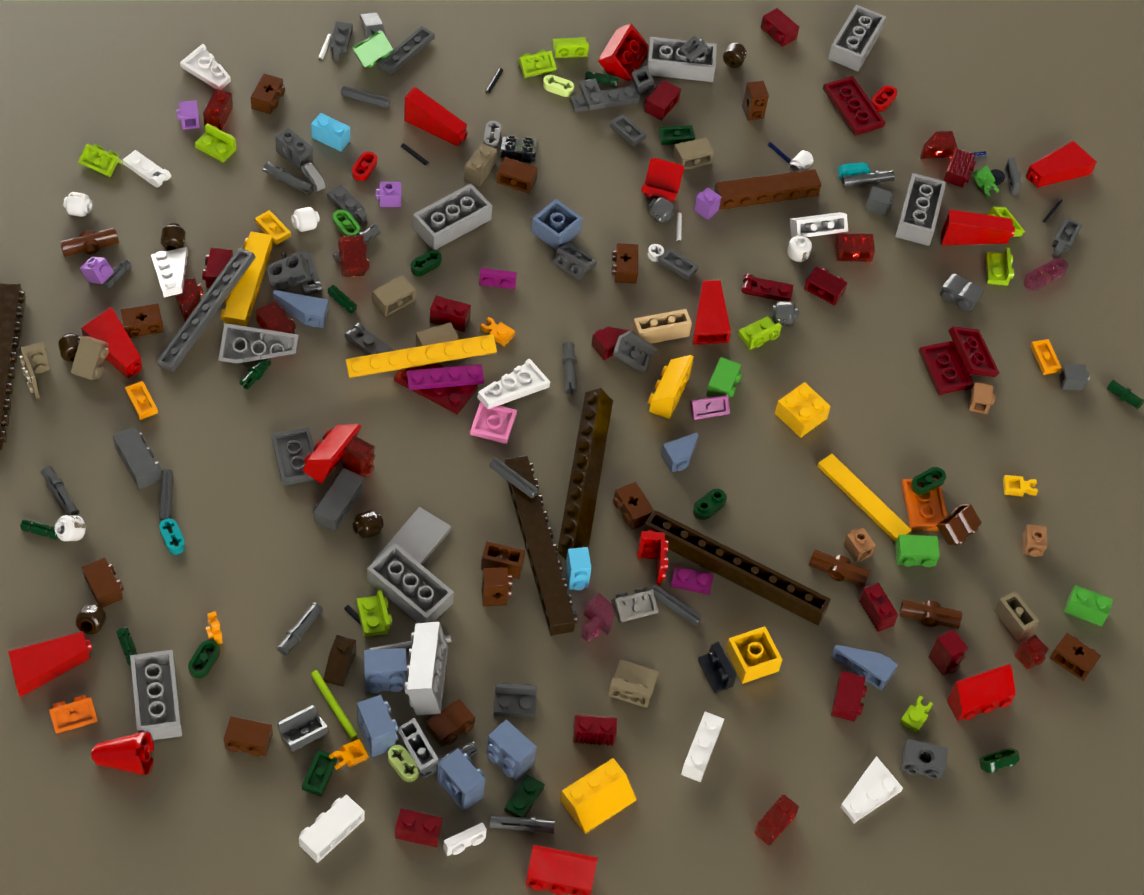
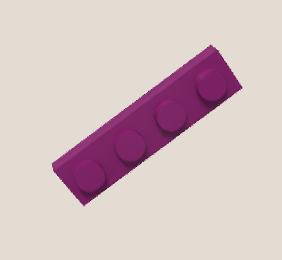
M482 364L408 370L407 382L409 390L484 384Z

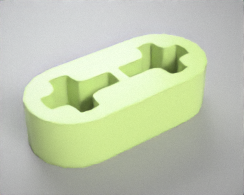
M547 75L543 79V88L546 91L569 97L574 92V83L555 75Z
M401 745L391 746L388 750L390 765L402 780L406 782L415 781L419 773L418 766L412 756ZM393 753H401L402 761H400L398 757L393 758ZM405 765H406V767H407L409 770H412V769H413V774H412V775H411L410 773L405 774V773H406Z

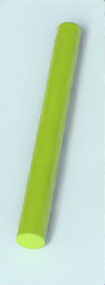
M318 670L311 672V677L349 738L355 740L358 734Z

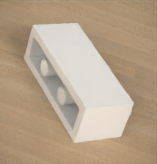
M838 212L790 219L791 236L812 237L848 232L847 214Z
M704 712L681 775L701 782L722 729L724 718Z
M347 794L342 799H336L331 808L326 813H321L310 828L306 827L301 831L299 846L318 863L365 820V811Z

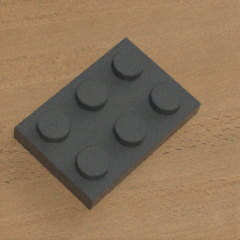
M310 428L271 434L283 486L315 480L302 471L305 466L303 462L309 452L311 454L314 453Z

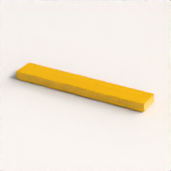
M832 453L818 463L817 467L895 542L899 535L911 534L912 530Z

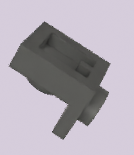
M693 36L679 48L690 62L702 52L705 55L708 54L707 44L703 39L699 40L696 36Z

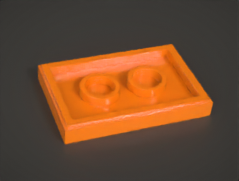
M902 479L901 485L910 529L912 531H940L937 524L947 516L942 487L940 486L925 495H918L911 489L913 479Z

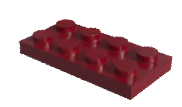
M854 76L824 84L823 90L855 136L885 126L884 119Z
M436 363L401 369L394 376V381L408 388V370L443 368V366ZM478 384L412 391L458 415L478 389Z

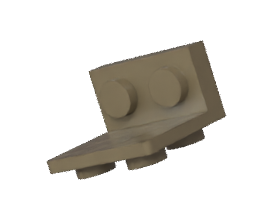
M43 341L21 347L22 356H19L24 378L27 380L29 392H34L36 399L40 398L34 374L50 370Z
M620 660L615 676L612 678L608 696L648 708L659 672Z

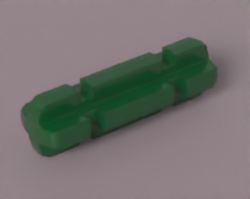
M590 71L585 73V80L596 78L597 83L605 85L610 83L611 86L617 85V76L611 75L609 77L608 74L596 72L593 74Z
M332 285L327 289V293L334 297V300L343 308L346 307L349 313L356 311L357 305L350 301L351 299L339 288Z
M23 519L20 524L23 531H31V533L58 539L54 526L50 528V525L35 521L32 523V520Z
M121 627L116 633L126 656V661L131 665L130 655H137L132 637L129 636V629Z

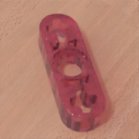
M1056 258L1026 275L1024 286L1030 290L1042 287L1064 275L1068 268V263L1062 258ZM1041 272H1048L1050 276H1044Z

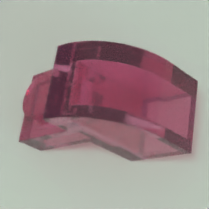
M598 593L585 605L584 615L590 620L583 627L582 638L586 642L592 638H597L602 631L608 635L613 625L614 608L603 595Z

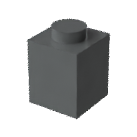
M647 66L631 72L633 84L639 95L654 89V80Z
M873 186L865 210L885 216L887 209L891 210L894 200H891L893 192Z
M1064 364L1059 373L1062 390H1083L1090 379L1086 365Z

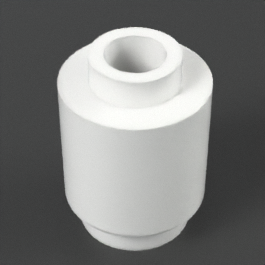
M800 151L791 160L789 165L790 171L807 170L814 161L812 154L808 151Z

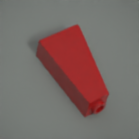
M413 87L405 96V122L457 147L462 141L466 140L468 135L467 124L421 90Z
M1071 141L1030 165L1025 177L1038 188L1090 175L1093 173L1097 161L1076 142Z
M950 209L941 231V245L1008 243L1010 237H1013L1015 233L1013 219Z
M721 280L703 281L692 344L729 343L731 328Z
M111 307L81 327L83 336H89L109 343V354L106 360L126 378L136 375L142 369L141 356Z
M82 631L8 651L19 697L26 695L89 660V651L92 650L90 638L85 639L84 632Z

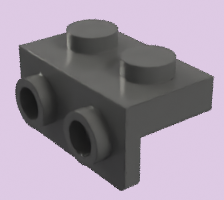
M628 331L618 337L613 355L642 373L646 371L650 356L657 353V349L651 343L638 337L637 334Z
M311 705L277 723L282 740L292 752L330 733L328 726L318 715L315 705Z

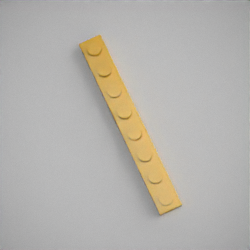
M494 334L354 357L345 361L348 377L355 378L497 353Z

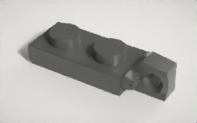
M336 21L330 44V51H333V60L340 61L341 53L347 52L353 24Z
M342 185L327 193L328 199L339 210L348 211L361 225L367 222V214L364 207Z
M1066 217L1053 241L1052 247H1055L1053 257L1059 259L1062 251L1066 253L1069 251L1082 224Z

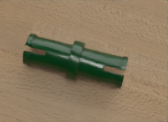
M262 359L255 366H251L246 376L240 380V385L242 386L246 383L243 388L249 390L256 380L261 379L263 372L271 365L270 360L265 363L268 359Z
M1115 380L1109 383L1107 390L1120 397L1122 402L1126 401L1137 410L1143 405L1144 399L1132 393L1130 388L1123 387Z

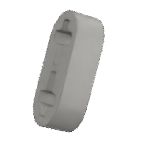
M489 121L486 124L483 144L494 149L499 147L501 124L499 122Z
M309 162L302 165V173L308 183L314 185V191L318 192L325 189L324 180L313 164Z

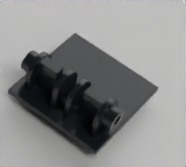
M512 135L503 136L500 158L507 157L513 159V152H515L514 160H516V154L520 153L519 161L521 162L523 153V162L531 163V161H535L537 140L530 137L522 139Z

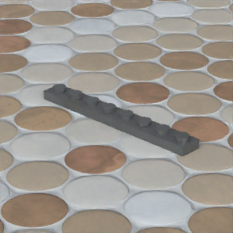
M238 248L156 362L159 367L172 372L176 370L256 258L254 253Z

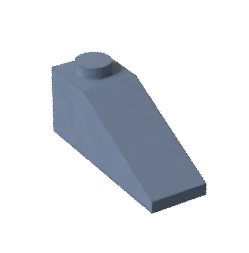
M278 290L273 291V299L276 306L305 325L324 328L329 312V301L327 299Z
M836 645L831 655V658L855 674L866 677L865 680L881 691L898 667V664L892 658L886 657L881 653Z

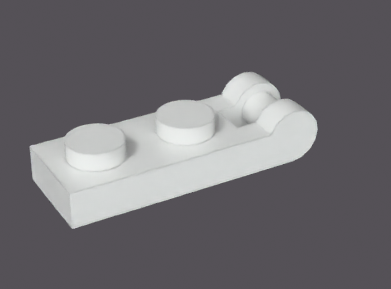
M136 150L123 159V164L156 188L160 187L164 180L167 181L171 178L168 170H163Z

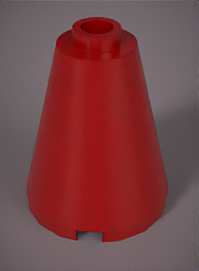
M140 732L97 743L95 748H92L91 758L96 765L139 775H148L154 763V758H150V751H154L153 738L150 733Z

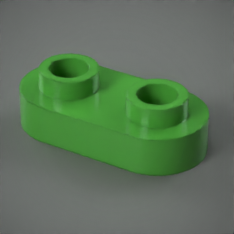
M346 210L334 212L333 223L343 237L348 240H353L357 237V234L360 232V226L352 215Z

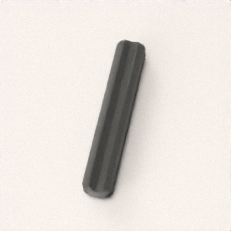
M343 86L341 89L342 96L385 108L390 106V98L348 86Z
M493 458L489 463L491 469L530 498H534L538 494V488L499 459Z
M164 469L162 471L160 521L168 518L171 519L173 471L171 469Z
M654 584L650 590L653 589L656 599L693 625H697L700 622L702 616L659 585Z

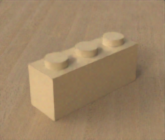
M687 309L634 318L632 331L644 341L652 344L689 337L692 322Z

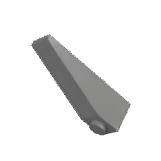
M224 323L218 361L238 364L296 354L299 335Z

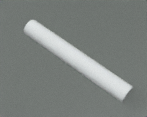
M331 34L327 35L318 59L321 58L323 60L332 39Z
M678 212L676 214V241H681L682 213Z

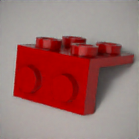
M651 158L641 192L645 193L644 196L649 198L659 196L664 197L669 202L677 200L685 169L684 166L658 158Z
M651 530L641 531L637 558L657 559L656 584L660 586L661 580H665L668 568V558H666L668 541H665V533Z

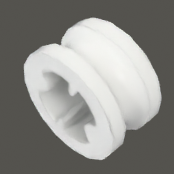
M652 244L648 248L647 256L649 260L658 262L659 258L664 254V248L659 244Z

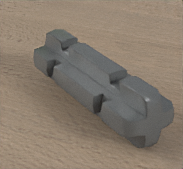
M124 259L120 265L113 269L114 273L103 283V286L108 289L111 288L132 267L131 262Z

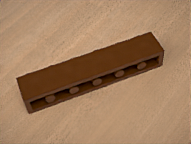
M816 169L716 182L714 192L721 196L719 210L808 197L812 198L819 196L821 182Z

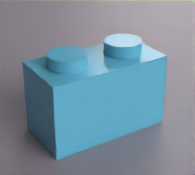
M320 113L311 123V137L341 152L350 142V126Z
M588 547L568 549L565 566L568 590H583L589 586L591 562Z

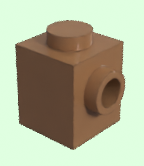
M974 383L970 395L969 411L988 413L991 404L993 405L995 401L993 386L984 383Z
M1027 524L1022 534L1023 554L1033 557L1043 556L1047 548V528L1045 526Z
M864 528L850 531L846 535L844 542L845 548L856 563L872 556L876 547Z

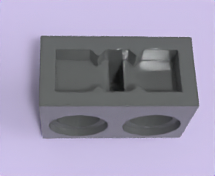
M300 252L267 266L270 284L278 291L286 290L311 279L308 262Z

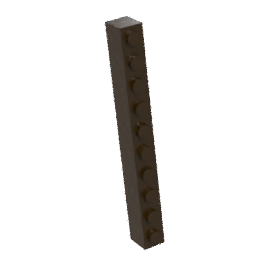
M0 283V450H2L3 442L7 440L5 426L9 425L7 410L11 409V399H9V395L13 394V383H11V380L15 379V367H13L14 363H17V352L15 351L16 348H19L20 318H23L24 313L22 303H25L26 298L25 291L21 289V284Z
M601 388L585 392L557 552L565 560H567L568 549L589 548L613 400Z
M528 456L505 459V465L539 490L538 480L533 477L534 466L532 462L529 463ZM507 481L550 636L574 632L577 615L575 611L572 612V597L570 594L567 595V580L565 577H562V563L556 557L558 555L557 546L552 543L553 532L552 528L547 525V511H543L542 508L543 497L541 494H537L534 498H530Z
M656 510L652 512L645 523L644 531L651 530L665 533V541H668L669 550L818 626L823 619L831 601L830 598Z

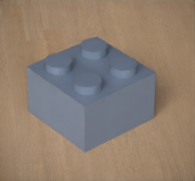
M555 199L532 218L531 233L557 250L581 232L583 218Z
M406 648L364 650L365 692H400L405 690L404 686L405 682H407Z
M381 695L357 703V723L371 757L388 752L389 748L396 745L398 740L396 733L398 731L395 719L391 720L389 715L391 713L390 706L387 701H383Z
M505 720L488 735L486 754L492 763H497L502 768L506 776L518 781L534 766L537 746L508 720Z
M458 748L438 763L437 782L463 812L484 797L485 775L479 768L476 769L472 765V761L466 753H462Z

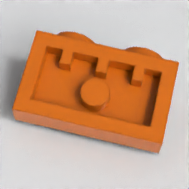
M86 695L73 698V703L66 704L65 701L52 704L53 708L49 709L56 734L98 722L91 697L87 698Z

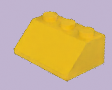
M688 355L671 359L668 366H664L661 373L663 377L661 380H657L654 388L656 392L655 394L651 393L648 404H650L649 412L670 420L690 378L694 356Z
M614 758L563 789L560 802L584 834L636 801L626 773Z

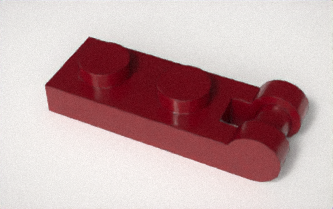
M752 274L744 275L742 293L791 302L794 285L757 278Z

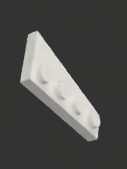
M187 247L166 252L159 251L151 255L164 297L183 293L185 265H187L188 256Z
M529 358L525 361L524 365L517 366L509 375L506 373L498 382L494 381L480 390L477 398L487 409L549 388L551 382Z

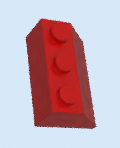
M631 23L617 28L597 61L607 73L631 81V72L638 70L648 53L649 45Z
M359 424L336 425L332 431L328 429L322 438L323 442L318 441L313 448L314 453L311 454L309 452L303 461L305 466L302 471L322 484L349 451L362 426Z
M1007 664L955 682L947 698V703L957 721L963 719L971 720L980 713L988 714L995 708H1005L1012 704L1016 690L1011 665Z
M533 845L526 886L536 891H541L542 889L549 890L556 895H591L598 857Z

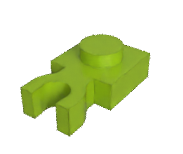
M919 696L915 706H909L899 722L915 733L919 732L929 715L926 713L929 712L933 705L932 702H929L927 706H923L921 704L922 696Z

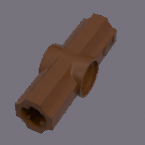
M115 228L95 233L92 230H86L79 237L60 241L64 257L83 252L88 255L95 254L102 247L119 243Z
M814 550L808 565L828 573V576L835 581L847 580L862 587L865 586L870 570L852 564L845 556L836 555L834 557L818 550Z
M903 599L899 612L900 617L919 620L928 627L943 625L959 629L962 619V611L941 607L936 601L921 603Z

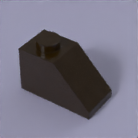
M336 635L329 653L324 682L341 687L344 686L357 652L356 640Z

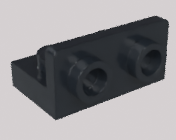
M719 641L712 643L709 653L700 656L698 662L713 691L717 693L733 687L736 674Z

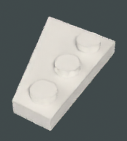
M204 44L200 45L180 62L181 68L219 92L231 82V77L214 60V56L206 50Z
M876 756L843 801L840 808L855 823L900 793L903 787Z

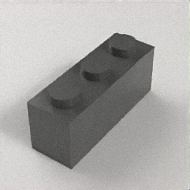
M132 427L113 435L115 447L139 490L161 481V466L158 461L154 462L153 452L150 447L145 446L144 443L146 441L141 432L138 433L136 428Z
M345 468L342 469L340 474H336L330 489L327 488L325 490L322 501L314 507L315 523L336 532L363 491L364 477Z

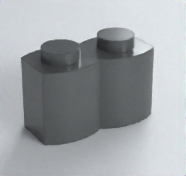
M952 274L942 286L940 296L946 301L956 303L961 309L971 312L981 299L984 290L977 284L968 282L962 276Z

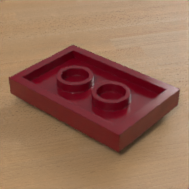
M955 326L948 330L968 374L996 377L999 374L980 330Z
M953 341L920 347L919 353L938 395L973 388L974 383L965 370V366L958 355Z

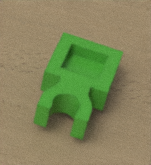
M988 166L972 174L979 188H984L987 197H990V189H995L996 193L999 192L996 184H994L996 180Z

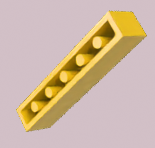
M251 231L249 238L245 239L244 249L254 253L256 258L226 298V308L222 309L221 320L224 323L248 326L273 248L272 235Z

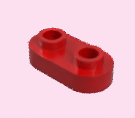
M886 85L872 97L871 102L877 111H884L893 103L897 96V89Z
M364 152L360 155L352 167L353 179L365 181L369 178L377 166V155L375 153Z

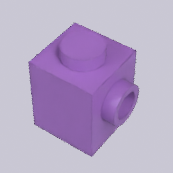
M197 101L179 102L180 109H177L176 112L177 120H181L182 130L200 128Z
M380 182V189H376V200H380V207H401V182Z
M707 187L703 192L697 194L694 211L709 220L719 210L721 196Z
M91 257L80 267L89 283L103 284L114 273L107 260L101 257Z

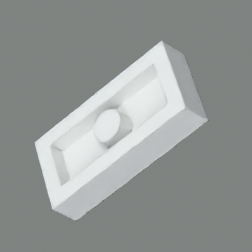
M483 822L444 840L443 850L446 855H457L470 845L476 846L482 843L486 838L487 831Z

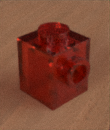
M1035 634L1020 644L1015 657L1029 670L1033 666H1038L1045 661L1048 648Z

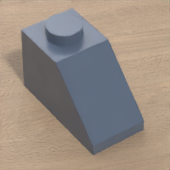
M697 432L663 444L661 456L671 473L677 470L682 471L689 466L699 436Z

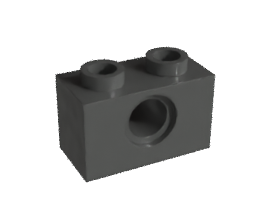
M289 128L275 137L276 151L299 170H301L302 165L313 162V147Z
M907 739L902 750L900 770L912 775H924L930 779H941L946 770L948 748ZM920 759L926 760L927 763L922 762Z

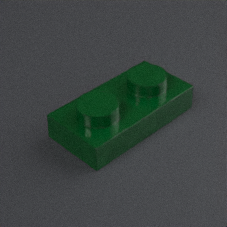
M692 125L659 127L658 129L661 145L679 144L695 140Z
M317 750L302 784V790L322 797L338 758L330 759V753Z
M526 774L506 804L504 811L514 817L525 818L543 791L545 784Z

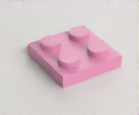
M480 401L470 435L507 444L517 410L500 405L487 409Z

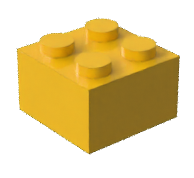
M804 382L778 400L774 414L801 438L827 419L831 406Z
M765 626L728 639L725 651L742 684L779 672L783 660Z

